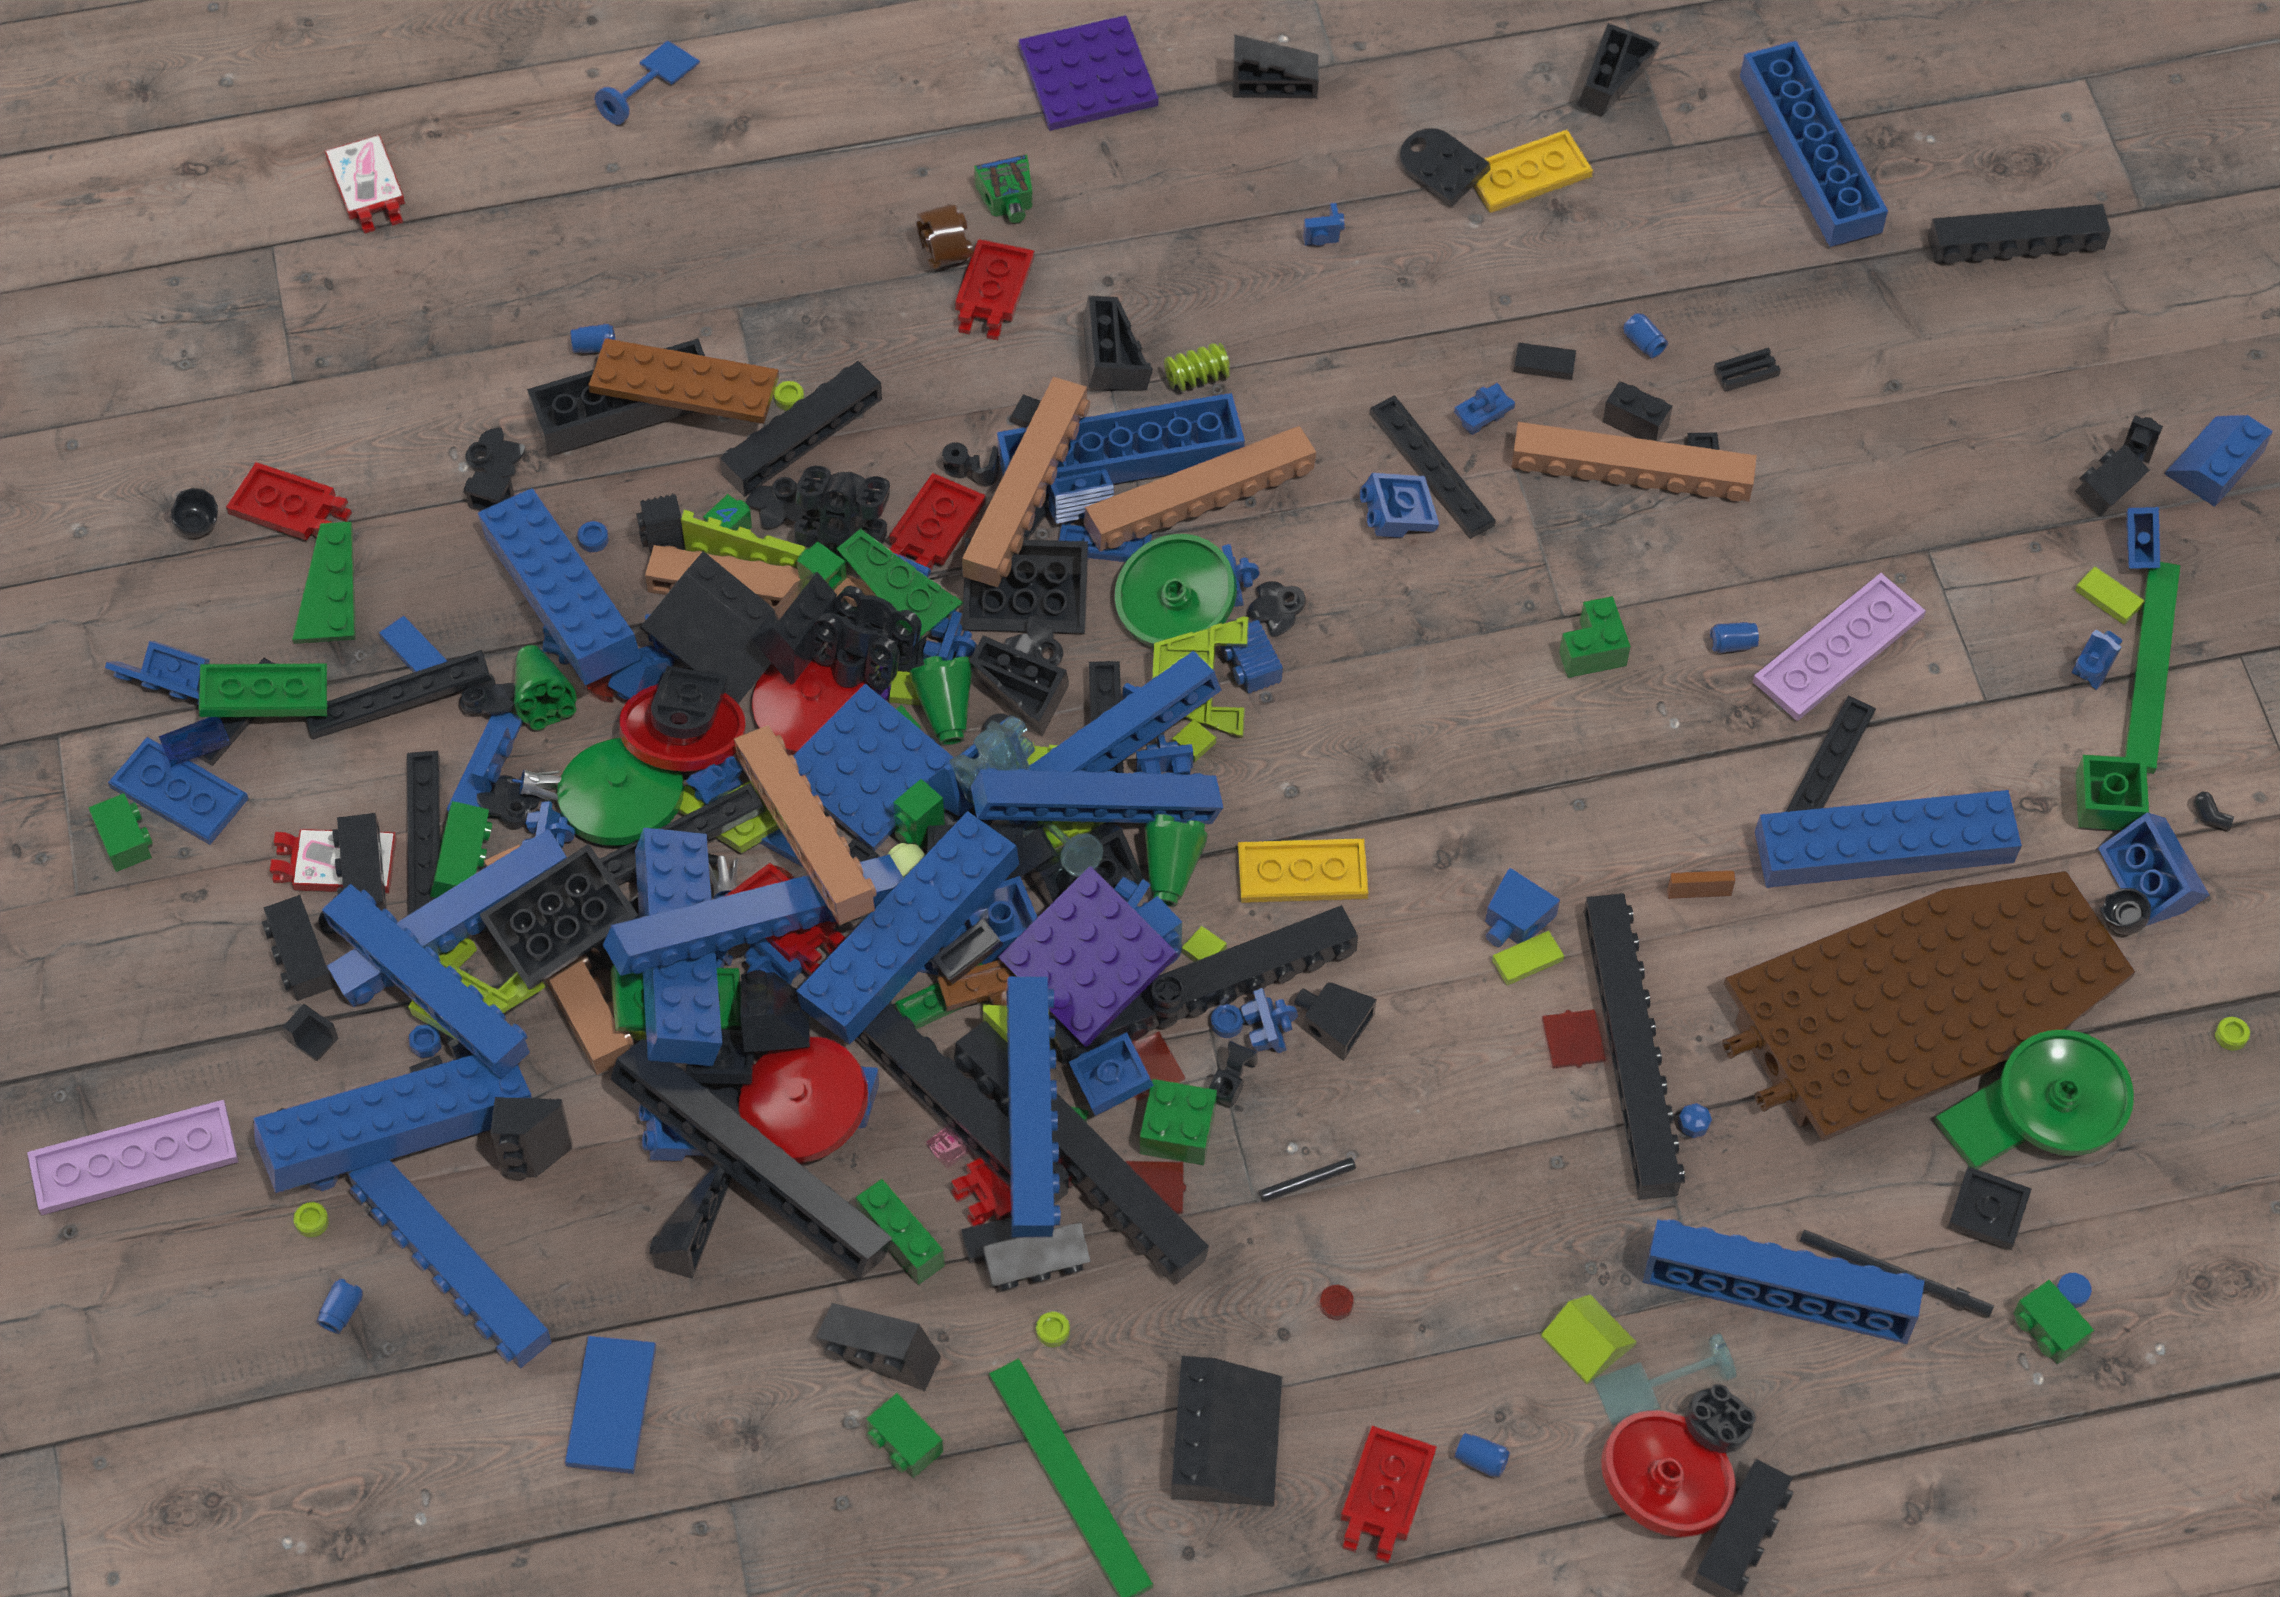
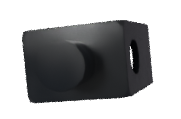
M1329 982L1326 983L1318 996L1302 988L1295 999L1294 1005L1307 1012L1304 1018L1305 1032L1344 1061L1374 1017L1377 999Z

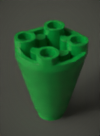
M528 645L521 648L517 654L515 668L514 704L517 715L535 730L544 729L547 725L558 723L565 717L574 715L577 709V696L571 682L538 646Z
M933 656L924 659L923 666L910 670L911 683L936 738H939L941 745H954L964 741V734L967 729L972 676L968 657H957L952 660L942 661V657Z
M1158 814L1155 816V821H1150L1146 824L1145 837L1149 881L1151 884L1150 892L1153 895V899L1158 896L1168 907L1177 906L1178 900L1182 898L1207 843L1208 833L1204 831V823L1193 820L1186 823L1176 822L1172 816Z

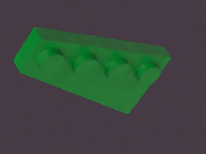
M351 522L320 524L292 638L294 644L356 640L353 525Z
M861 529L837 548L877 597L890 602L897 611L910 610L920 618L922 623L920 640L964 604L960 599L947 592L939 584L926 577L911 564L905 562ZM900 620L901 625L905 629L912 630L906 621Z

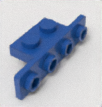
M149 641L142 669L118 661L106 662L105 668L114 671V677L128 681L136 678L142 680L141 685L155 690H160V687L170 690L169 695L181 699H188V696L197 698V704H199L200 664H209L210 659L156 641Z
M509 712L491 715L447 807L448 812L452 801L480 807L477 802V793L491 791L494 783L499 779L501 768L506 758L509 757L512 751L513 743L523 724V720L518 715Z

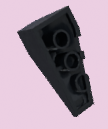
M716 1164L663 1225L660 1235L654 1236L649 1253L653 1257L655 1268L693 1279L732 1180V1177Z

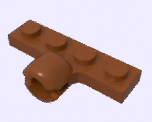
M997 960L976 966L953 985L946 976L938 977V985L947 1011L981 1001H990L993 1005L1007 1006L1006 988L1008 977L1017 976L1002 960Z

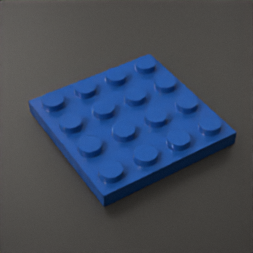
M866 684L793 755L799 768L798 773L800 776L805 775L811 786V793L813 796H819L824 811L873 851L896 830L893 802L920 779L930 786L928 779L954 759L952 755Z

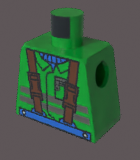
M1027 154L974 166L975 186L991 214L995 217L1008 215L1009 221L1012 223L1023 221L1026 217L1025 210H1030L1033 207Z

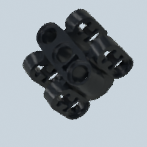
M816 465L807 467L796 487V503L805 509L801 510L794 524V542L804 547H812L818 541L843 560L845 558L837 548L860 529L883 545L887 537V523L879 517L883 514L889 500V480L878 476L865 479L853 472H838L831 475L830 470L826 467Z
M847 586L837 596L833 614L823 613L815 621L811 638V655L817 663L824 666L836 663L834 678L841 686L855 687L866 679L873 688L885 690L895 680L898 664L908 663L917 653L922 623L920 618L910 610L897 611L885 599L873 595H865L861 589L855 586ZM845 596L854 599L857 607L850 605L846 601ZM900 620L906 621L912 630L905 629L901 625ZM823 622L831 624L834 632L829 631Z

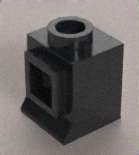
M475 471L473 477H469L464 486V494L467 497L469 508L483 511L514 496L511 477L502 478L483 471Z

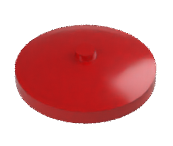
M813 659L793 684H790L776 667L771 664L755 686L752 697V710L757 728L760 729L769 725L775 736L780 735L786 747V754L794 755L864 684L876 692L875 688L866 679L855 687L841 686L834 678L836 663L824 666Z
M659 684L643 689L632 696L621 711L619 731L624 746L639 760L667 770L695 771L706 769L713 764H721L726 758L736 753L734 738L745 734L746 721L743 710L726 693H724L712 727L706 733L694 738L679 739L669 737L657 731L651 722V705ZM676 722L674 724L681 725L684 723Z
M810 1037V1047L770 1050L757 1061L753 1067L752 1084H743L741 1089L739 1114L741 1118L757 1128L761 1134L776 1146L781 1147L786 1154L798 1163L814 1161L839 1149L859 1127L868 1103L867 1079L859 1062L844 1046L830 1039Z
M1657 1410L1632 1414L1614 1428L1604 1444L1601 1456V1469L1609 1493L1630 1518L1649 1530L1672 1537L1697 1536L1714 1528L1723 1519L1732 1505L1736 1485L1734 1471L1727 1454L1709 1450L1698 1443L1689 1432L1685 1417Z

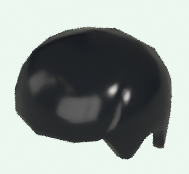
M192 487L177 494L174 505L171 508L172 524L177 531L185 536L201 537L209 533L214 528L218 517L216 500L205 489Z
M2120 888L2106 895L2104 904L2100 907V912L2109 929L2117 934L2132 935L2141 931L2147 925L2151 915V904L2145 894L2134 888Z

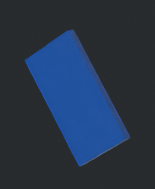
M146 737L108 782L111 789L120 794L125 793L128 799L209 845L212 844L249 799L246 792L149 737Z
M588 1336L566 1454V1467L634 1474L656 1353L655 1342Z

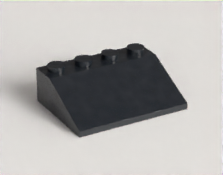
M965 538V552L972 538ZM1023 540L1020 552L1018 554L1014 553L1011 559L1012 566L1008 576L1002 577L998 587L964 577L962 630L1027 632V622L1029 617L1032 616L1046 621L1052 627L1053 633L1085 634L1088 541Z
M704 551L684 572L640 626L642 631L690 670L728 676L725 693L738 704L772 664L751 638L774 608Z
M589 844L479 915L529 990L605 941L611 925L640 918Z
M1181 1355L1171 1499L1274 1507L1282 1376L1217 1358Z

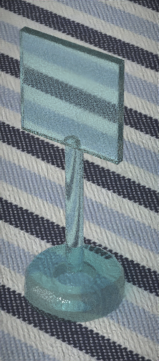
M1036 821L1023 830V834L1027 836L1037 828L1046 827L1064 844L1060 859L1063 868L1070 875L1079 877L1089 866L1095 869L1102 859V843L1093 835L1083 833L1070 839L1052 821Z
M1717 1333L1709 1338L1710 1358L1648 1380L1641 1362L1593 1379L1612 1426L1619 1424L1632 1414L1659 1409L1660 1406L1652 1390L1656 1386L1715 1365L1718 1373L1724 1380L1728 1381L1736 1378V1369L1722 1335Z

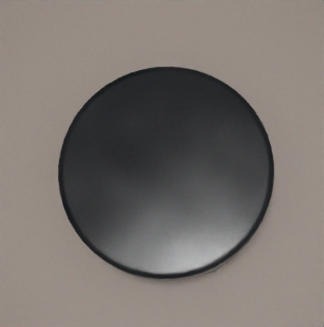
M1715 1384L1712 1388L1704 1389L1694 1395L1687 1405L1685 1421L1691 1435L1702 1446L1718 1453H1731L1741 1449L1750 1438L1753 1424L1756 1421V1415L1737 1396L1730 1393L1726 1386Z

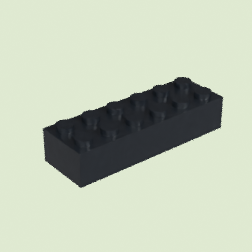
M699 339L664 348L705 356ZM594 369L527 389L530 408L548 456L694 412L590 393L589 383Z

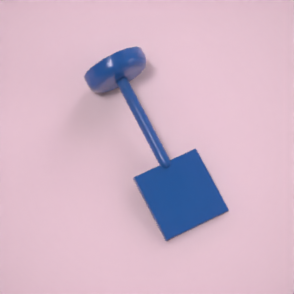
M666 41L640 61V65L650 71L647 75L622 94L612 87L601 88L595 93V104L606 120L615 125H620L629 117L630 110L626 101L628 97L656 76L670 84L675 83L697 66L700 60L670 41Z

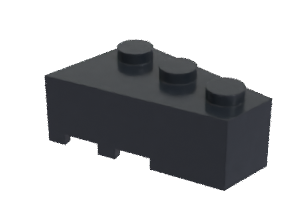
M1607 23L1577 106L1604 115L1652 63L1660 42Z
M1234 34L1233 98L1318 99L1319 61L1317 53Z
M983 635L969 661L973 676L1037 733L1043 736L1069 687L1067 670Z

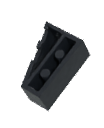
M1089 295L1083 314L1089 388L1147 391L1153 368L1150 362H1146L1141 352L1142 346L1139 340L1136 341L1131 331L1132 325L1118 297Z
M835 1303L831 1304L815 1337L828 1357L838 1361H847L922 1391H926L941 1358L919 1323Z

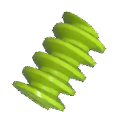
M1212 343L1208 346V350L1205 347H1199L1197 353L1193 350H1188L1186 356L1178 353L1175 359L1169 356L1164 359V368L1169 385L1173 389L1174 385H1178L1182 392L1185 391V382L1187 381L1192 388H1196L1197 378H1200L1201 382L1206 385L1208 383L1207 375H1211L1215 382L1219 380L1218 372L1220 371L1225 378L1230 376L1228 356L1221 343H1219V347Z

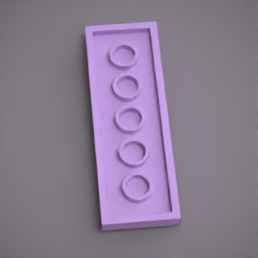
M1880 573L1755 674L1753 683L1798 721L1923 619L1926 611L1886 576Z
M224 1100L27 1152L38 1209L41 1215L239 1162Z

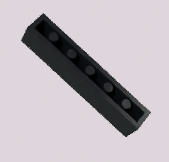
M2095 204L1933 218L1928 239L1935 264H1952L1962 261H1983L1997 258L2010 259L2020 256L2102 250L2106 248L2111 229L2104 205Z
M859 361L850 367L843 368L833 379L827 383L820 384L806 398L799 399L786 412L772 418L769 424L759 431L752 432L746 440L736 447L728 449L720 457L722 476L746 497L754 489L769 481L882 400L881 382Z

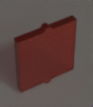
M1595 1009L1576 1012L1566 1010L1565 1013L1542 1016L1553 1069L1571 1066L1581 1068L1582 1065L1606 1061Z
M1160 1032L1139 1041H1132L1151 1080L1157 1079L1174 1083L1185 1080L1182 1070ZM1150 1088L1135 1095L1136 1100L1139 1101L1148 1097Z
M1126 1161L1177 1214H1183V1192L1187 1190L1186 1184H1183L1184 1162Z

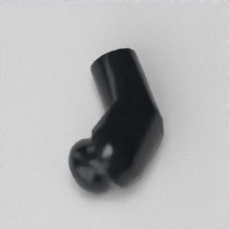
M2202 791L2198 793L2194 798V807L2201 822L2230 831L2234 816L2219 812L2213 796L2209 792Z

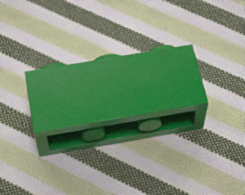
M455 801L451 802L430 897L437 898L475 875L477 867L483 868L487 849L481 848L483 840L489 841L493 824L492 822H487L489 809Z
M880 1179L855 1197L857 1209L892 1237L888 1251L917 1285H920L945 1266L943 1248L883 1179Z

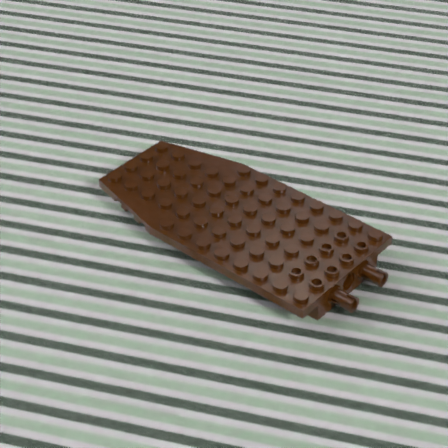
M2067 871L1942 889L1726 977L1723 984L1739 1008L1734 1023L1741 1033L1723 1039L1722 1047L1724 1052L1731 1050V1052L1727 1053V1057L1730 1059L1752 1050L1774 1086L1755 1093L1757 1105L1764 1103V1105L1760 1106V1110L1765 1112L1770 1108L1785 1103L1799 1126L1803 1127L1811 1123L1824 1142L2006 1065L2010 1055L2023 1041L2041 1032L2067 1030L2071 1027L2072 1023L2081 1016H2085L2101 1000H2105L2133 977L2135 970Z

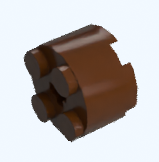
M948 204L916 214L919 221H916L918 237L922 249L926 248V251L932 257L927 260L931 269L936 270L956 264L973 256L974 252L969 239L966 240L964 230L968 229L967 221L963 212L958 213L955 205Z

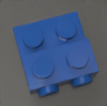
M1371 473L1367 481L1362 485L1360 500L1363 503H1367L1369 509L1367 524L1369 527H1374L1376 536L1404 537L1408 530L1435 532L1438 528L1439 521L1425 476Z
M1127 1032L1119 1037L1110 1039L1107 1043L1089 1052H1085L1069 1062L1095 1116L1154 1086Z
M640 1104L639 1118L641 1121H646L647 1131H644L642 1137L643 1150L649 1151L650 1160L682 1161L685 1155L705 1156Z

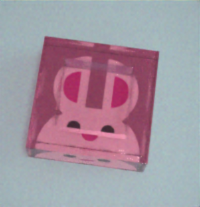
M947 1127L926 1141L927 1148L947 1169L971 1152Z

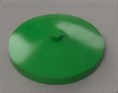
M1191 534L1162 536L1140 547L1124 564L1115 587L1116 609L1129 633L1138 641L1154 648V643L1190 632L1202 631L1220 623L1225 624L1236 601V577L1225 554L1212 542Z
M621 738L599 742L580 752L564 769L561 775L562 779L558 783L557 788L558 804L562 817L568 818L567 825L572 826L575 829V833L580 837L603 845H627L640 839L643 828L659 829L669 824L678 813L684 796V782L681 771L658 768L639 760L628 751Z
M2050 1030L2031 1036L2023 1041L2010 1055L2000 1080L2002 1107L2014 1129L2034 1146L2058 1155H2087L2105 1148L2121 1134L2133 1110L2134 1090L2126 1066L2110 1047L2082 1032Z

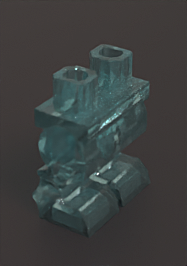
M1012 715L1002 725L992 720L986 726L988 730L981 732L974 739L979 753L976 759L969 758L963 754L949 760L955 776L959 780V785L966 801L974 804L971 785L980 770L996 768L998 770H1030L1027 758L1035 751V748L1029 739L1021 736L1027 730L1022 720Z

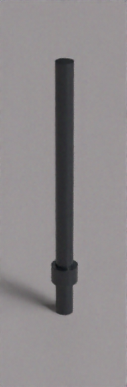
M1804 1229L1800 1239L1802 1243L1862 1267L1871 1265L1879 1267L1882 1271L1888 1273H1907L1913 1275L1916 1279L1925 1281L1924 1292L1951 1302L1950 1306L1960 1310L1967 1308L1989 1318L1995 1305L1970 1296V1292L1959 1287L1955 1290Z

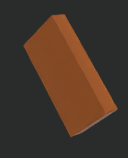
M1732 870L1671 873L1667 887L1668 899L1732 896L1735 885V873Z

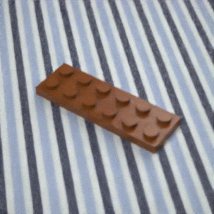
M605 338L589 383L590 393L764 424L779 379V369Z

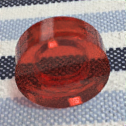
M1331 1285L1322 1292L1320 1309L1327 1318L1342 1320L1347 1318L1353 1310L1354 1297L1345 1286Z

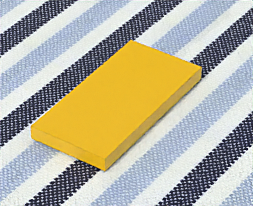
M1564 130L1484 158L1490 163L1491 170L1473 187L1489 213L1590 178L1593 175V169L1569 131Z
M1364 838L1238 842L1241 903L1368 899Z

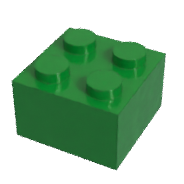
M2083 754L2075 773L2078 828L2123 830L2145 813H2149L2146 758Z
M1152 1079L1154 1086L1150 1088L1140 1134V1154L1204 1166L1216 1111L1217 1090Z

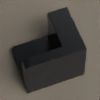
M305 1004L282 1027L287 1042L315 1061L320 1060L339 1039L334 1024Z

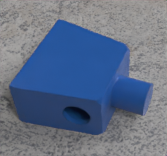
M1509 868L1487 908L1485 922L1492 927L1486 934L1487 940L1492 945L1501 947L1508 938L1517 944L1532 938L1557 916L1560 899Z

